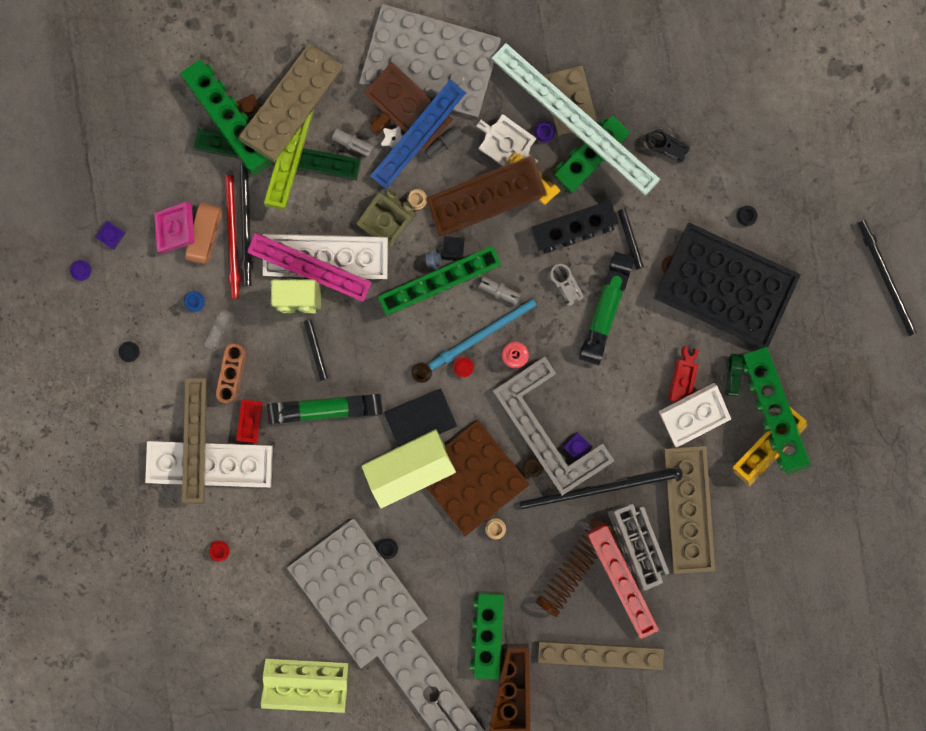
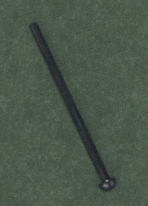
M673 466V468L627 477L628 480L595 487L587 486L580 490L567 492L564 495L560 493L521 501L520 507L522 510L675 478L676 482H679L683 477V472L679 467Z

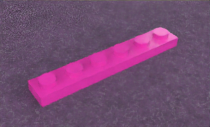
M257 232L254 234L247 251L249 254L308 279L315 280L322 285L364 302L372 281Z

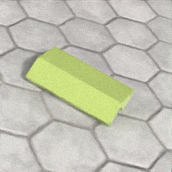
M436 429L362 464V469L371 492L380 508L456 473L446 453L445 445Z
M265 659L261 708L345 713L348 663Z

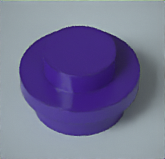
M541 122L535 127L534 135L538 141L547 143L554 138L555 129L551 123Z
M75 261L70 267V274L75 280L84 281L91 275V266L86 261Z

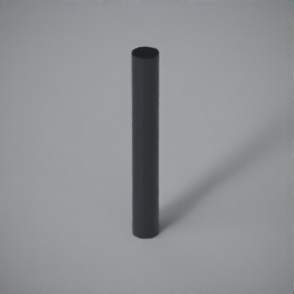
M626 208L618 210L631 255L635 258L636 270L644 268Z
M312 319L304 321L320 381L328 379Z

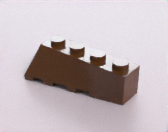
M507 644L506 658L488 731H530L528 644Z

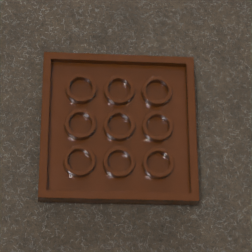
M477 420L445 446L446 453L456 473L426 488L463 535L467 536L530 484L480 421Z

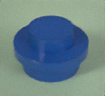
M192 291L185 296L184 305L189 311L198 312L203 309L205 298L201 293Z

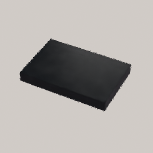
M438 389L384 413L398 447L436 429L438 434L457 427L442 389Z

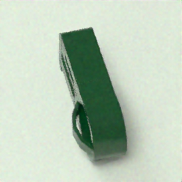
M731 353L727 358L726 396L739 397L740 376L743 364L742 354Z

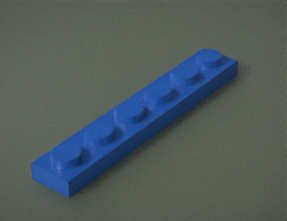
M450 79L372 173L371 177L387 189L464 97L466 92Z

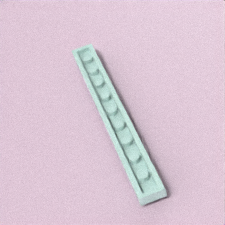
M507 43L492 57L494 63L643 195L646 196L659 183V177Z

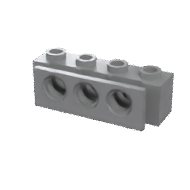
M625 504L607 511L613 529L616 531L615 534L628 568L638 589L645 591L662 584L663 581L660 574L667 575L669 571L644 506L634 507L633 504Z

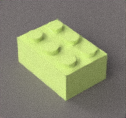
M272 280V306L277 308V311L283 313H295V310L303 313H316V310H321V284L315 280Z

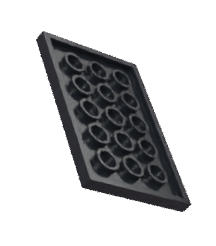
M689 222L683 231L653 299L762 349L769 347L801 274Z

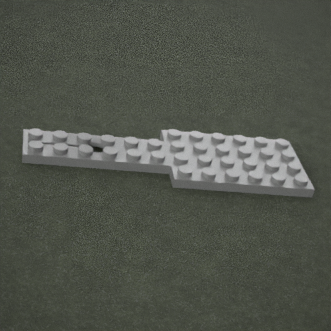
M355 518L287 567L359 667L362 668L378 656L432 731H485L412 632L413 629L427 620L428 617L387 561L377 551L376 546ZM428 686L437 687L440 692L439 698L432 702L427 701L423 696L424 689Z

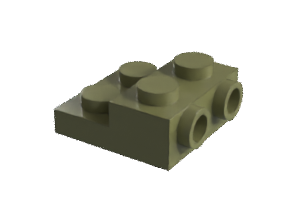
M383 189L379 191L356 224L371 236L388 237V249H390L416 214L413 212L414 208L409 203H401L396 199L398 195L394 191Z

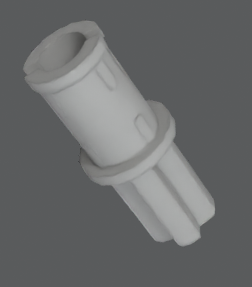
M339 128L335 130L332 136L333 141L348 147V150L352 149L366 157L373 150L372 145L358 139L357 135L352 136Z

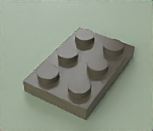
M583 65L543 75L597 123ZM552 114L557 137L573 133Z

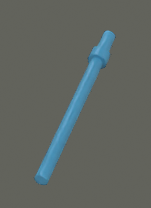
M533 299L529 300L451 350L443 351L440 353L441 356L428 363L431 370L433 371L445 362L448 364L453 361V357L537 306Z

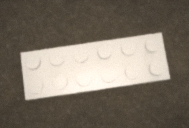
M263 234L268 238L362 278H388V237ZM263 260V276L303 277Z
M147 441L145 483L182 484L184 442ZM206 443L205 485L270 488L272 482L273 446Z

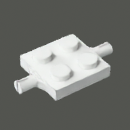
M502 114L497 123L489 126L482 119L476 126L486 133L485 139L478 149L502 167L509 164L506 159L514 152L521 154L523 158L530 156L528 153L536 138Z

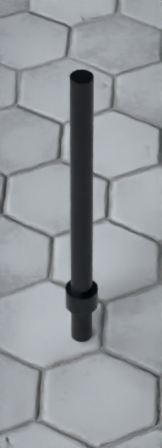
M241 162L240 190L243 261L240 263L241 270H243V286L250 287L252 286L251 270H253V261H251V254L247 253L250 246L248 169Z
M863 220L858 225L864 236L865 246H868L908 335H914L917 332L876 244L878 242L876 236L871 233L866 220Z

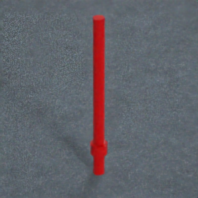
M226 175L230 270L228 283H230L231 299L236 300L239 299V283L241 281L237 262L233 175Z

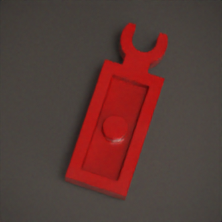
M683 346L681 348L683 358L682 360L676 359L668 400L677 402L692 394L699 365L693 363V361L699 354L698 349L693 348L691 355H689V347Z

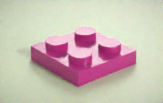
M184 202L154 213L158 253L164 254L195 243L191 203Z

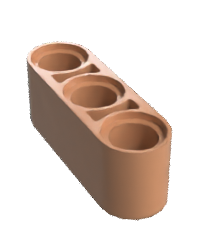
M204 202L199 204L193 225L195 243L188 245L185 255L186 260L203 265L208 264L222 215V207Z
M230 344L225 349L216 390V397L222 403H232L238 397L246 359V350L242 345ZM235 347L240 350V356L237 359H233L231 356V351ZM229 368H234L236 371L234 379L227 377V370ZM229 388L232 392V396L228 400L224 399L222 395L223 390Z

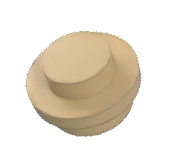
M414 189L408 193L407 203L414 210H420L426 206L427 196L424 191Z
M498 518L489 520L485 527L486 534L492 539L502 538L506 532L505 523Z

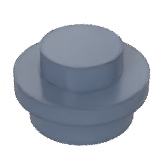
M436 250L426 253L428 269L436 271L442 265L440 253L437 254Z

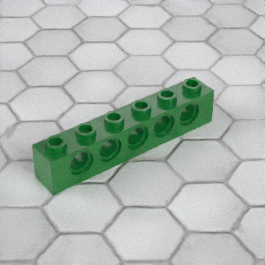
M200 59L181 71L180 74L183 81L250 174L254 177L272 165L273 161L259 152H247L249 146L241 142L239 136L235 135L237 131L244 130L248 123H250V120L244 112L240 113L237 110V102L232 95L230 97L227 96L225 93L227 89L220 79L216 81L213 77L215 72L209 64L205 65ZM204 82H210L209 86L207 87H201V84ZM215 98L222 99L217 104L212 103ZM227 114H233L230 120L224 119Z
M491 246L378 296L388 317L501 267V262L494 247Z
M768 347L744 354L745 362H743L742 368L745 374L749 373L751 381H748L751 392H756L758 400H755L758 412L763 411L765 416L762 422L765 431H770L772 438L769 439L772 450H777L779 458L776 461L780 471L784 470L787 476L811 468L809 457ZM758 370L766 371V375L763 377H758L755 373ZM765 389L773 390V394L770 396H764L762 392ZM772 408L780 409V413L775 416L771 415L769 411ZM779 427H785L788 431L784 435H779L776 433V430ZM791 446L795 449V452L787 455L783 452V449Z

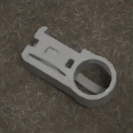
M564 264L554 265L550 270V278L556 287L559 288L565 301H568L566 305L571 306L576 301L583 299L584 296L572 276L570 268ZM558 266H563L564 268H566L568 272L566 280L563 277ZM554 269H555V271H556L558 277L560 278L561 282L557 281V280L554 278V276H553V271H554Z

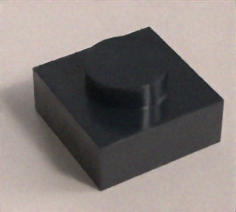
M444 236L442 257L463 259L465 238Z

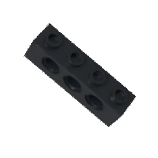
M611 200L532 226L531 232L538 252L543 251L544 254L555 251L556 246L563 244L564 247L575 244L576 239L583 238V241L594 238V233L600 231L603 234L612 232L619 223ZM590 217H597L600 220V225L597 227L591 226L589 223ZM577 223L580 226V232L572 233L569 225ZM558 230L561 238L559 240L551 239L550 231Z

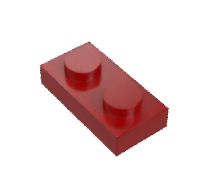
M242 399L236 441L258 443L263 402Z

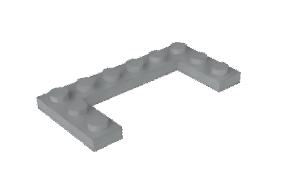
M543 357L493 390V392L561 495H564L614 462V459L604 444H601L568 466L522 398L556 375L546 357Z

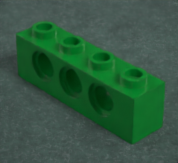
M613 115L609 119L605 117L598 124L620 144L630 134ZM586 143L580 149L576 147L568 155L570 159L565 164L561 162L554 169L556 174L553 178L570 195L605 161L596 152L595 158H587L585 150L591 148ZM578 164L581 167V172L578 174L573 173L570 170V166Z
M479 591L478 597L474 596V609H478L477 617H473L472 630H476V638H472L471 651H475V659H471L470 672H474V678L499 679L503 592ZM486 609H491L494 615L492 618L486 619L482 616V612ZM484 630H489L493 635L490 639L485 640L481 637V633ZM483 651H488L492 656L489 660H482L480 654Z

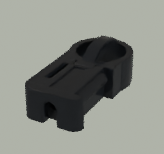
M660 129L649 133L646 139L648 148L660 154L663 153L676 161L678 160L677 163L684 161L685 154L690 149L687 144ZM653 133H660L664 138V143L653 138ZM651 141H652L653 143L659 145V146H662V147H661V148H660V147H659V148L654 147V146L652 145Z

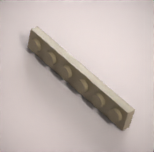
M206 378L185 379L183 504H205Z
M539 641L538 663L663 670L664 648Z

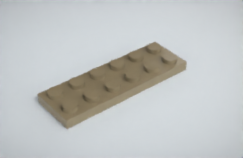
M308 44L241 133L239 140L275 163L342 72L344 65L311 44Z
M707 447L665 448V470L677 466L683 472V477L679 482H676V478L666 480L673 574L715 571Z

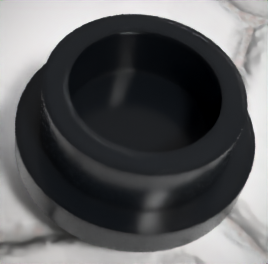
M743 206L738 210L736 218L739 224L748 227L757 221L758 214L752 206Z
M124 342L119 347L118 353L123 361L133 362L139 357L140 349L134 342Z
M385 538L379 542L377 551L384 559H392L398 552V545L393 539Z

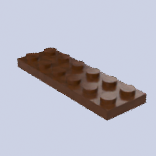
M530 155L426 197L439 237L548 195L535 157Z

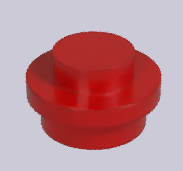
M460 357L454 362L453 370L457 376L465 378L473 373L474 364L469 358Z
M215 541L209 547V555L215 561H224L230 554L229 545L224 541Z

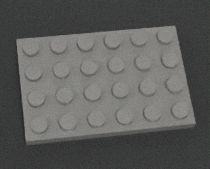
M382 4L359 84L369 87L391 62L396 64L432 100L451 79L466 92L452 111L478 119L494 66L492 57L498 52L501 38Z

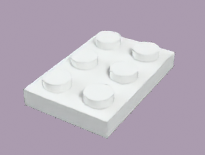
M715 383L658 411L676 448L731 420Z

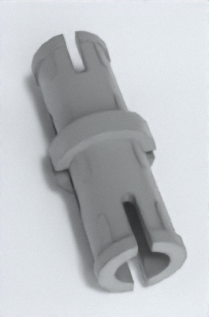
M485 276L478 287L495 295V298L498 299L500 297L515 306L521 293L505 287V284H498Z

